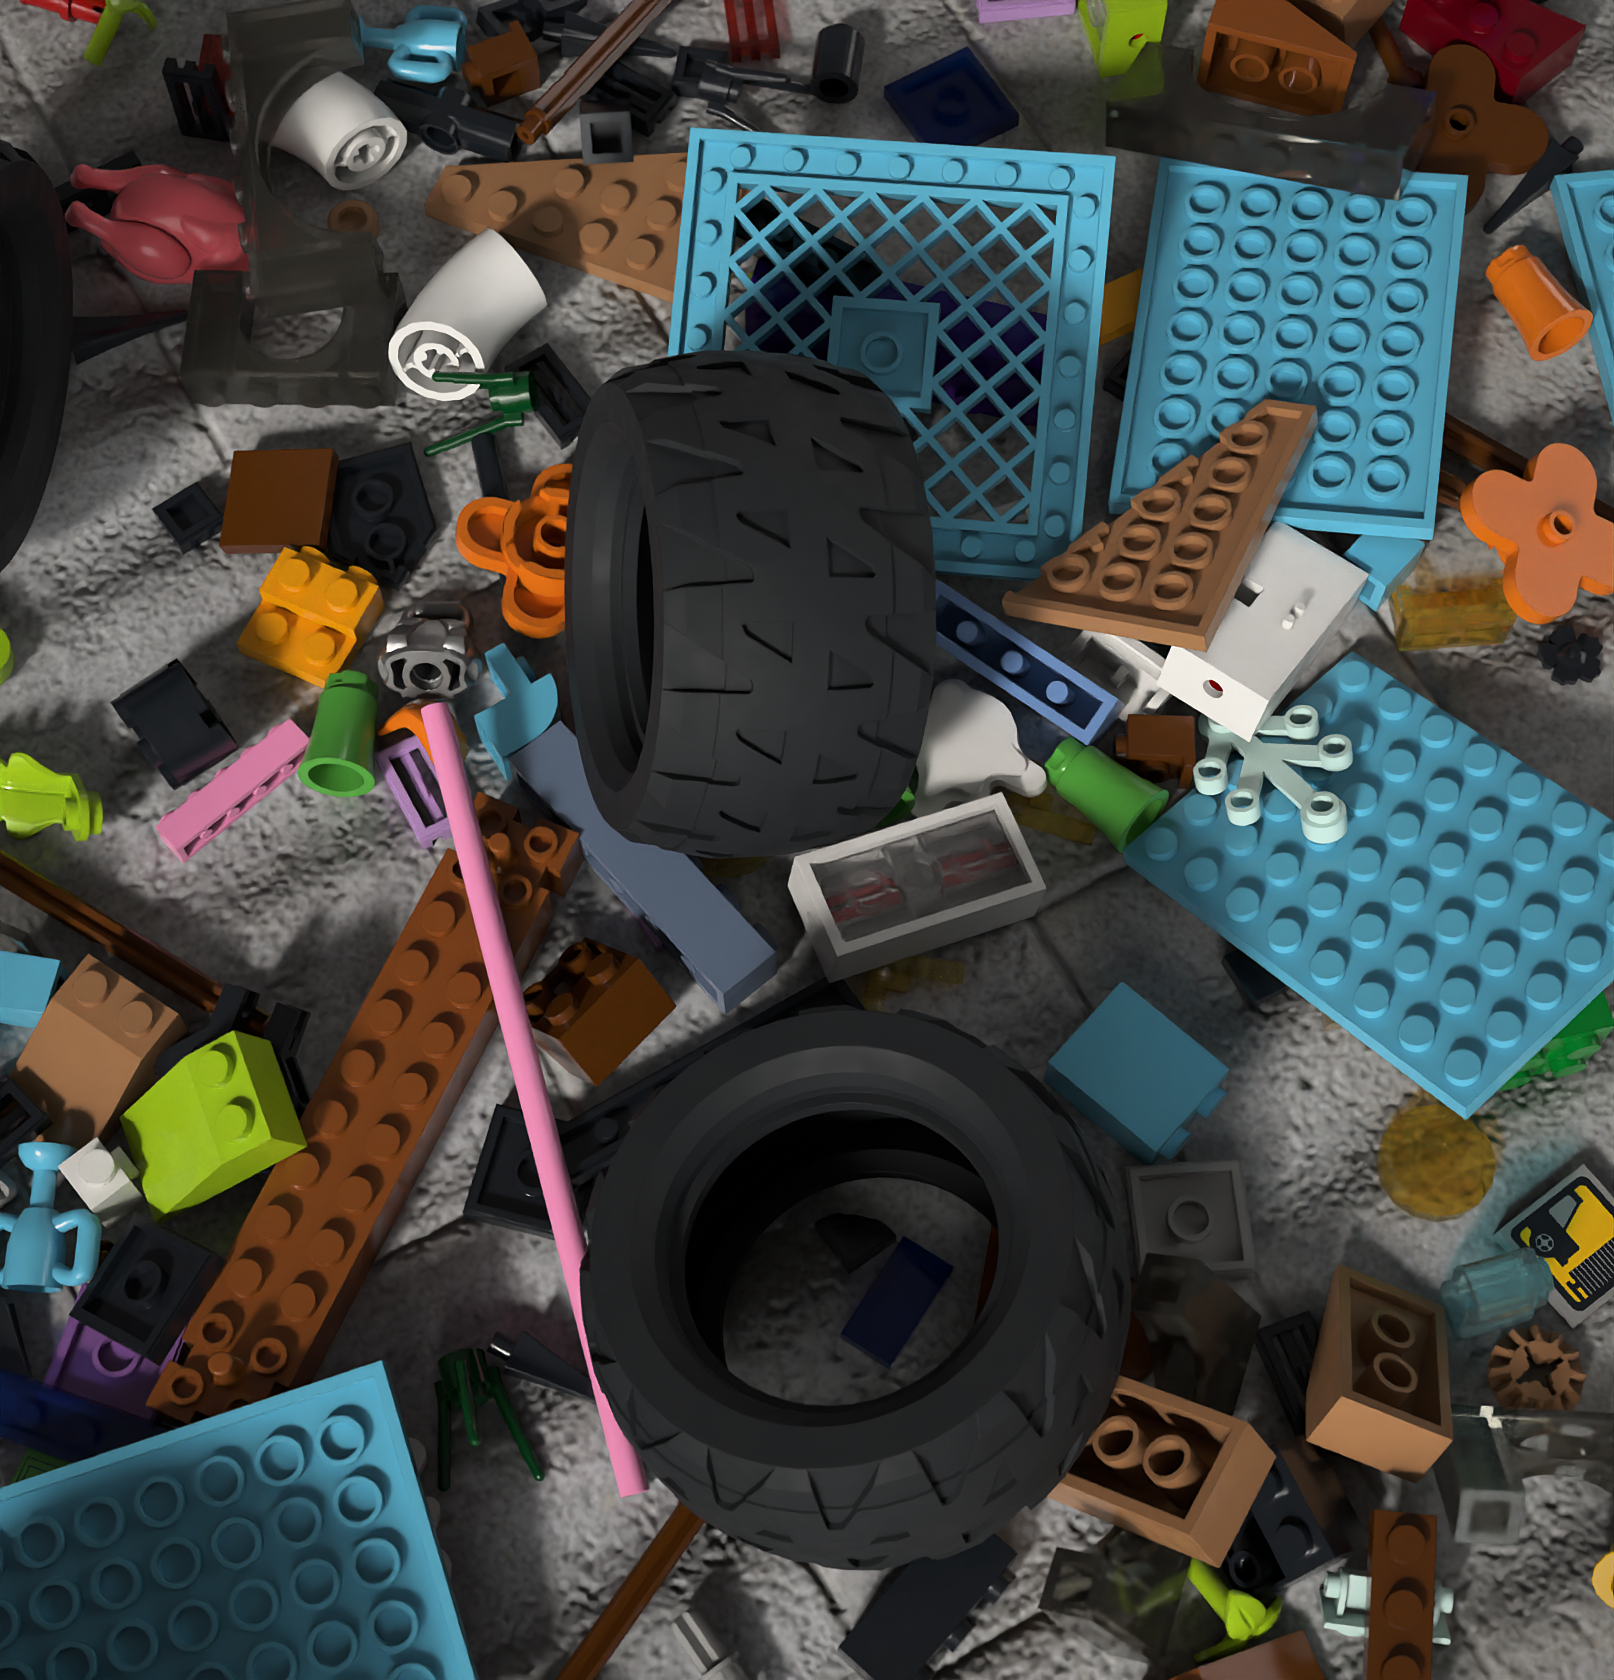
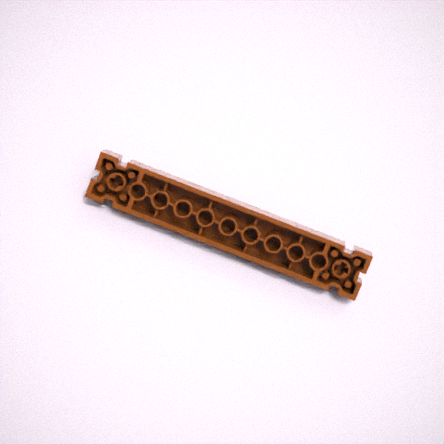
M478 791L473 802L519 981L521 982L555 917L551 893L553 892L565 897L584 861L579 839L580 834L541 817H538L533 828L522 824L519 808ZM447 848L299 1120L308 1147L275 1164L224 1258L227 1262L199 1304L181 1337L191 1348L185 1363L182 1366L169 1360L145 1403L161 1420L181 1428L311 1384L500 1021L455 850Z

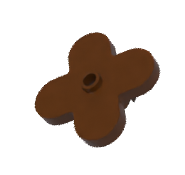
M1465 44L1450 45L1435 54L1425 73L1422 91L1401 87L1384 89L1371 98L1361 119L1363 138L1372 149L1405 147L1408 162L1411 167L1416 168L1417 172L1468 175L1465 215L1475 208L1485 189L1486 174L1488 172L1510 176L1527 173L1542 158L1549 141L1547 127L1538 114L1526 107L1500 103L1494 99L1496 75L1491 60L1481 50Z

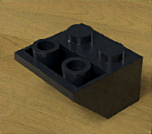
M1306 1433L1277 1441L1268 1446L1277 1457L1221 1564L1233 1589L1245 1592L1259 1601L1333 1566L1368 1546L1369 1537L1320 1446L1306 1441Z

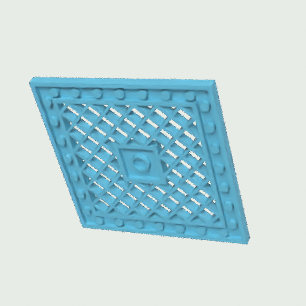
M690 127L667 357L703 350H724L727 325L742 342L734 349L735 351H761L758 346L780 329L795 346L788 353L815 359L817 358L810 350L829 335L827 362L835 366L857 370L871 379L893 401L902 418L904 417L920 435L913 442L916 454L929 446L945 465L924 482L928 505L938 515V517L930 516L935 574L1033 582L1041 576L1040 567L1053 557L1065 553L1069 545L1082 535L1116 156ZM740 189L752 190L739 201ZM776 192L801 193L804 195L788 208ZM828 195L858 198L841 211ZM766 196L780 212V215L759 232L745 216V213ZM881 199L911 202L894 215ZM819 200L832 215L833 219L812 236L797 217ZM935 203L960 204L964 206L947 218ZM872 204L885 219L886 223L865 239L850 221ZM924 207L939 224V227L918 243L903 224ZM989 207L1017 208V210L1001 222ZM1042 210L1057 211L1055 225ZM977 211L993 230L972 247L956 228ZM1031 215L1046 234L1028 250H1025L1010 231ZM738 221L752 239L734 253ZM790 224L803 239L804 243L783 260L768 242ZM843 228L857 247L836 264L821 245ZM896 232L910 251L889 268L874 249L892 233ZM946 236H949L963 252V255L942 271L927 252ZM1001 239L1017 259L996 275L980 256ZM1054 243L1051 278H1049L1034 259ZM761 248L776 267L754 284L739 266ZM814 252L828 271L807 288L792 269ZM867 256L881 275L860 292L845 273ZM920 260L935 279L913 296L898 277L916 261ZM970 264H973L988 283L967 300L951 280ZM1026 267L1042 287L1023 303H1020L1004 284ZM733 273L747 291L729 305L731 276ZM785 276L800 295L781 311L777 312L763 294ZM837 280L851 297L833 295L832 314L830 316L816 297ZM890 284L903 300L875 299L873 297ZM944 288L959 307L940 322V303L926 301ZM997 292L1012 309V312L991 328L976 311V308ZM1049 296L1045 332L1029 312ZM756 300L771 319L749 337L734 318ZM809 305L824 323L802 341L787 324V321L805 306ZM968 316L983 336L962 353L946 333ZM1021 320L1037 340L1018 356H1015L1000 339V336ZM939 341L954 360L935 375L937 344ZM992 344L1008 364L986 381L970 361ZM1044 349L1040 385L1024 365ZM963 369L977 385L978 389L957 406L941 386L959 370ZM1016 373L1032 393L1011 410L994 390ZM934 393L949 413L927 430L914 413L931 414ZM987 397L1003 417L981 434L965 414ZM1039 402L1035 439L1018 418ZM955 422H958L974 441L952 459L937 442L936 438ZM1011 425L1027 446L1006 463L989 443ZM982 450L997 467L998 471L976 488L960 467ZM1034 455L1030 492L1013 471ZM953 474L969 495L947 512L930 492ZM1006 478L1023 499L1003 516H1000L984 496ZM977 503L992 521L957 518ZM1029 508L1028 524L1011 523Z

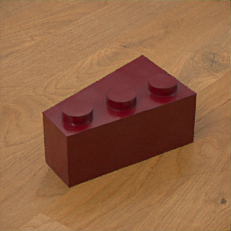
M1407 0L1399 30L1432 57L1441 49L1455 44L1470 45L1481 50L1491 60L1495 69L1494 99L1500 103L1521 106L1572 64L1587 25L1528 0Z

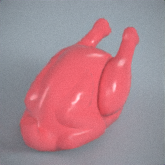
M85 164L77 165L70 176V183L74 188H93L116 193L117 197L112 204L109 219L91 211L84 203L79 201L72 202L64 216L65 221L69 225L82 228L101 238V248L123 268L141 280L156 284H196L204 289L242 282L254 277L265 261L290 244L296 228L292 214L286 210L277 211L273 215V225L265 223V215L262 208L253 203L248 189L230 180L206 174L191 173L187 175L177 168L160 164L142 165L124 170H106L92 168Z

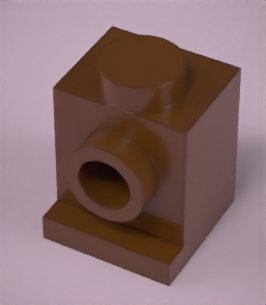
M518 20L509 23V32L496 37L486 38L480 43L467 47L469 60L460 63L461 71L471 92L478 90L487 108L541 88L537 54Z
M1128 714L1124 733L1114 735L1113 760L1154 784L1165 782L1168 779H1177L1178 789H1189L1193 768L1196 766L1194 716Z

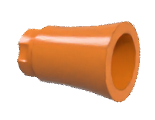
M1515 245L1508 248L1488 265L1485 275L1492 284L1493 294L1504 307L1520 333L1531 359L1546 361L1561 355L1577 344L1588 332L1593 322V314L1562 286L1539 257L1533 256L1525 245Z

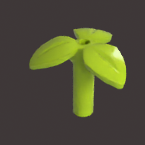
M105 0L106 6L84 52L83 58L101 67L124 14L136 13L143 19L151 31H154L157 27V20L143 1Z
M1189 1557L1181 1567L1182 1571L1222 1619L1226 1627V1635L1219 1644L1193 1654L1196 1662H1214L1244 1651L1250 1639L1260 1640L1276 1622L1283 1605V1599L1276 1594L1271 1605L1265 1609L1263 1604L1255 1597L1235 1589L1229 1590L1208 1563Z

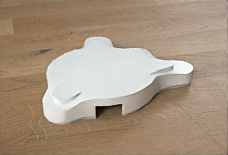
M958 679L945 680L935 687L932 699L930 700L923 741L915 766L919 774L918 788L914 794L916 803L913 810H911L914 819L990 796V791L997 786H1003L1029 798L1036 797L1047 787L1046 773L1021 751L1017 726L1011 712L1001 701L992 695L971 689L964 681Z

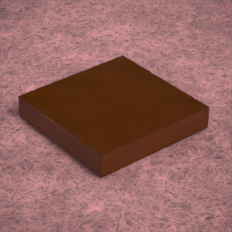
M333 448L234 451L219 547L226 554L281 553L284 547L299 552L303 546H309L320 552H326L339 456Z

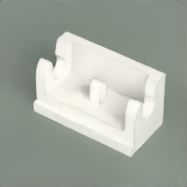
M1083 630L1064 654L1068 658L1065 662L1066 665L1126 704L1116 719L1124 726L1128 714L1164 715L1178 699L1156 685L1166 659L1137 639Z

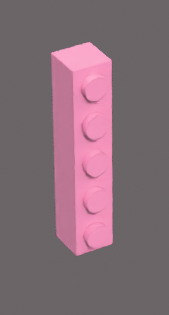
M290 718L283 724L275 725L262 741L245 749L236 762L229 767L219 770L210 783L202 789L193 791L184 804L176 810L167 812L161 818L155 828L162 841L185 863L292 776L299 768L310 738Z

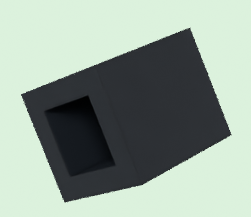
M630 98L580 101L579 116L583 165L634 162Z

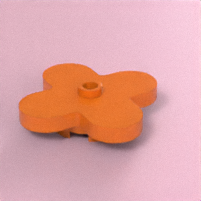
M1553 443L1533 455L1525 466L1523 479L1503 470L1486 471L1466 485L1460 498V510L1466 526L1477 538L1487 543L1489 550L1496 547L1499 558L1505 564V568L1501 572L1503 574L1502 586L1509 606L1519 617L1533 624H1548L1570 611L1576 601L1578 587L1596 595H1610L1614 593V523L1595 514L1593 508L1597 492L1596 473L1588 458L1580 450L1569 444Z
M557 464L543 470L534 482L530 497L521 503L519 499L513 502L497 497L479 498L467 504L457 519L455 542L460 554L477 567L506 576L501 600L502 614L511 628L527 637L549 638L561 633L565 629V539L573 464Z

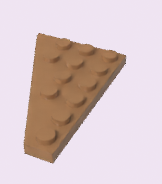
M688 152L634 155V162L583 165V158L445 166L424 203L425 212L429 218L475 234H479L485 228L493 229L512 247L673 303ZM740 189L739 201L752 190Z
M1264 399L1248 411L1243 420L1231 424L1220 432V442L1199 458L1189 455L1161 476L1153 487L1145 489L1130 500L1132 508L1112 523L1107 525L1101 521L1070 544L1065 553L1053 557L1040 567L1041 576L1017 594L1010 590L1007 591L1002 599L1005 616L1207 652L1318 424L1317 406Z

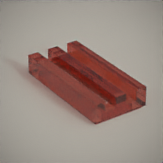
M723 0L732 63H740L741 56L750 55L751 61H760L761 54L770 53V59L780 58V44L773 0H761L767 39L758 40L753 0H742L748 41L740 42L734 0Z

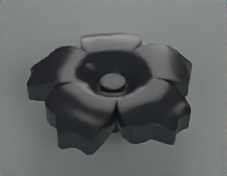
M1559 625L1556 632L1550 635L1549 643L1539 644L1536 657L1540 660L1544 669L1550 670L1554 668L1551 673L1552 681L1562 686L1567 684L1574 685L1578 678L1584 682L1591 683L1600 676L1599 666L1601 662L1595 657L1602 651L1603 646L1599 643L1598 637H1590L1586 633H1582L1576 640V635L1571 625Z

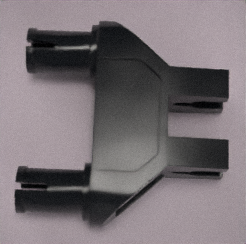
M225 983L208 1026L158 1055L153 1068L156 1069L155 1075L160 1077L159 1080L185 1056L233 1030L246 1034L260 993L238 985L234 986ZM277 1002L262 1039L271 1042L299 1121L311 1098L296 1054L311 1012ZM275 1164L260 1173L270 1175Z

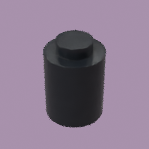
M838 23L824 27L818 32L809 87L812 94L819 100L827 103L844 104L852 101L857 96L865 47L864 37L859 31L847 24Z

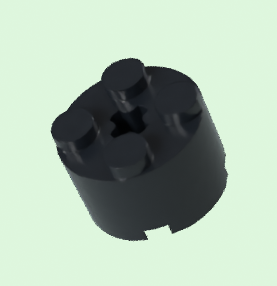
M178 658L165 664L111 701L113 708L129 729L133 728L140 739L136 743L155 770L159 769L174 791L181 786L187 785L239 749L236 740L213 705L196 686L198 684Z

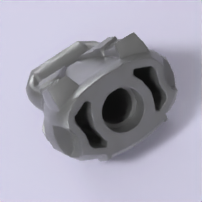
M417 600L405 609L396 627L388 634L386 645L380 650V654L376 658L377 668L384 685L393 691L401 693L403 698L405 696L416 699L423 697L427 700L454 699L460 693L472 687L482 671L481 652L474 646L471 640L474 627L472 612L461 601Z

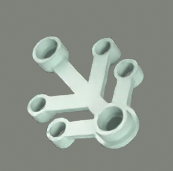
M1297 705L1290 708L1285 716L1271 715L1250 742L1203 713L1200 715L1198 720L1199 734L1208 745L1205 759L1200 760L1193 768L1195 785L1200 793L1215 795L1223 792L1229 784L1226 765L1230 752L1238 751L1244 757L1237 789L1231 791L1225 799L1227 816L1230 822L1235 825L1246 826L1253 824L1260 818L1261 806L1259 796L1265 776L1300 809L1302 830L1305 837L1310 841L1321 844L1331 843L1345 835L1348 830V819L1344 802L1331 792H1317L1289 766L1322 767L1331 772L1345 770L1353 762L1350 739L1341 734H1331L1322 738L1318 745L1263 743L1256 737L1288 736L1297 742L1310 741L1320 731L1318 713L1315 708L1308 705ZM1248 805L1245 808H1238L1239 806Z

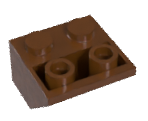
M585 937L581 942L568 947L561 954L558 961L559 964L542 981L529 986L523 992V997L535 1043L570 1074L598 1087L677 1006L639 958Z

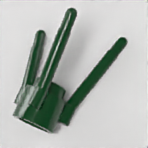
M434 372L432 379L435 382L480 385L478 389H488L492 410L494 412L502 411L503 416L428 446L424 449V455L431 457L441 452H446L471 442L479 434H491L507 427L524 426V414L535 413L538 409V391L533 372Z
M480 1348L460 1349L441 1357L437 1362L441 1380L434 1383L438 1402L437 1468L439 1490L446 1492L450 1488L451 1402L453 1408L463 1410L469 1442L473 1446H478L481 1443V1433L476 1407L489 1400V1391H491L536 1481L544 1480L545 1472L503 1387L499 1367H488L485 1351Z

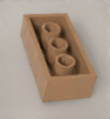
M1118 1375L1108 1407L1100 1423L1093 1430L1085 1448L1067 1475L1047 1497L1220 1568L1277 1456L1248 1422Z

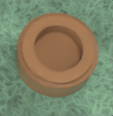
M357 199L342 201L331 209L327 217V226L331 240L337 247L343 250H364L370 247L379 236L380 227L376 211L365 201Z

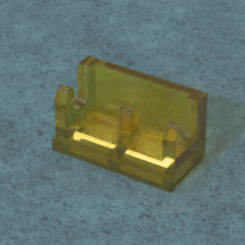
M1503 577L1492 578V585L1476 590L1412 594L1409 585L1397 586V593H1391L1388 602L1398 652L1504 644L1516 620V615L1505 598L1502 586Z

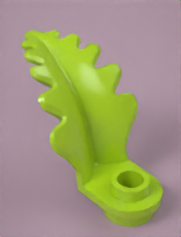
M12 753L8 764L0 757V822L6 821L9 837L15 840H25L55 823L62 824L64 831H71L77 842L87 841L89 835L101 834L103 809L100 794L97 790L86 791L78 773L55 772L39 763L27 753Z

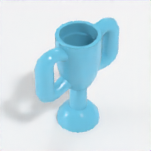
M418 5L406 13L404 24L398 25L396 30L366 27L364 20L356 12L345 10L340 25V54L342 59H354L362 53L364 47L394 50L388 61V68L394 77L416 82H441L451 74V71H461L460 63L464 62L465 30L468 20L464 12L456 8Z
M49 1142L19 1144V1157L25 1167L34 1171L30 1207L25 1208L21 1215L0 1212V1236L3 1229L11 1233L6 1249L5 1266L0 1269V1288L26 1293H59L63 1291V1285L80 1286L91 1280L98 1268L102 1234L100 1219L88 1209H73L60 1214L59 1211L54 1210L57 1172H61L57 1166L75 1154L78 1149L65 1144ZM78 1226L74 1267L71 1268L66 1266L67 1244L65 1232Z

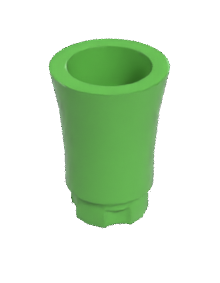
M344 670L340 673H331L326 678L324 691L319 696L316 718L309 743L297 770V775L301 782L317 792L336 797H356L370 792L375 786L374 747L379 703L377 701L379 686L378 683L370 680L367 674L353 670Z
M1072 736L1063 740L1056 747L1043 768L1047 781L1056 787V793L1089 819L1120 853H1123L1122 850L1158 820L1169 798L1168 790L1133 773L1114 761L1095 745L1087 746Z

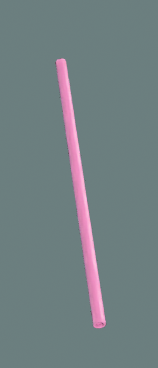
M445 702L433 703L423 707L421 714L620 1498L649 1491L650 1488L643 1460L624 1436L614 1419L606 1396L601 1392L593 1371L582 1320L579 1268L588 1246L449 704Z

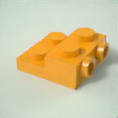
M303 546L299 552L284 547L259 588L262 601L236 644L241 654L324 689L325 681L329 674L340 673L350 668L385 608L380 587L377 585L376 578L360 567L349 566L348 570L344 572L330 566L329 559L315 548Z

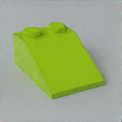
M235 1030L185 1056L119 1117L135 1166L140 1172L139 1178L153 1219L159 1224L178 1216L308 1147L271 1042Z

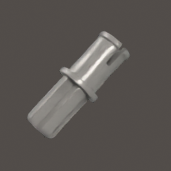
M690 1608L672 1622V1632L702 1675L698 1680H749L745 1674L746 1672L737 1660L741 1657L739 1652L730 1653L700 1608Z

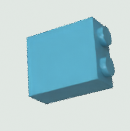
M1121 981L1048 1061L1043 1081L1141 1163L1152 1165L1161 1155L1170 1161L1190 1138L1191 1133L1185 1128L1198 1113L1207 1119L1222 1103L1228 1094L1222 1088V1085L1229 1072V1068Z

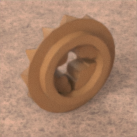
M1538 1325L1517 1330L1513 1329L1507 1333L1492 1349L1487 1365V1376L1491 1391L1501 1406L1512 1415L1535 1423L1551 1422L1570 1412L1581 1399L1583 1383L1587 1376L1582 1371L1579 1361V1350L1571 1348L1563 1340L1561 1332H1550L1540 1329ZM1527 1357L1532 1358L1537 1365L1544 1363L1549 1365L1554 1362L1556 1366L1545 1378L1549 1388H1544L1538 1380L1530 1383L1528 1381L1521 1384L1517 1383L1523 1376V1373L1530 1367L1526 1359Z

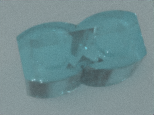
M1523 1247L1456 1266L1452 1279L1446 1280L1441 1284L1439 1299L1442 1306H1445V1315L1454 1338L1463 1340L1530 1321L1534 1315V1309L1544 1307L1547 1304L1549 1292L1553 1291L1554 1282L1546 1260L1542 1256L1537 1257L1532 1247Z

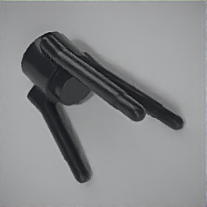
M707 59L702 72L697 99L708 102L707 114L721 117L743 131L766 132L726 107L728 103L738 104L743 84L793 93L813 94L810 91L809 84L791 81V77L788 74L733 67Z

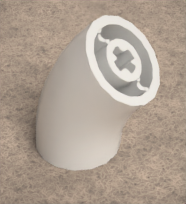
M256 45L250 52L245 65L240 97L241 123L247 140L267 144L298 157L321 174L331 187L342 191L357 190L374 183L388 173L400 159L407 144V131L402 122L386 104L366 87L330 66L292 52Z
M485 228L461 248L433 276L404 315L389 342L388 358L394 373L408 388L424 397L440 401L461 400L475 393L480 386L478 384L435 382L432 379V374L436 371L487 373L502 348L531 319L545 309L547 305L545 295L538 281L515 249L493 229Z

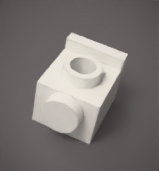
M97 1137L57 1166L90 1210L99 1217L107 1230L147 1200L139 1178L140 1172L120 1146L109 1153Z

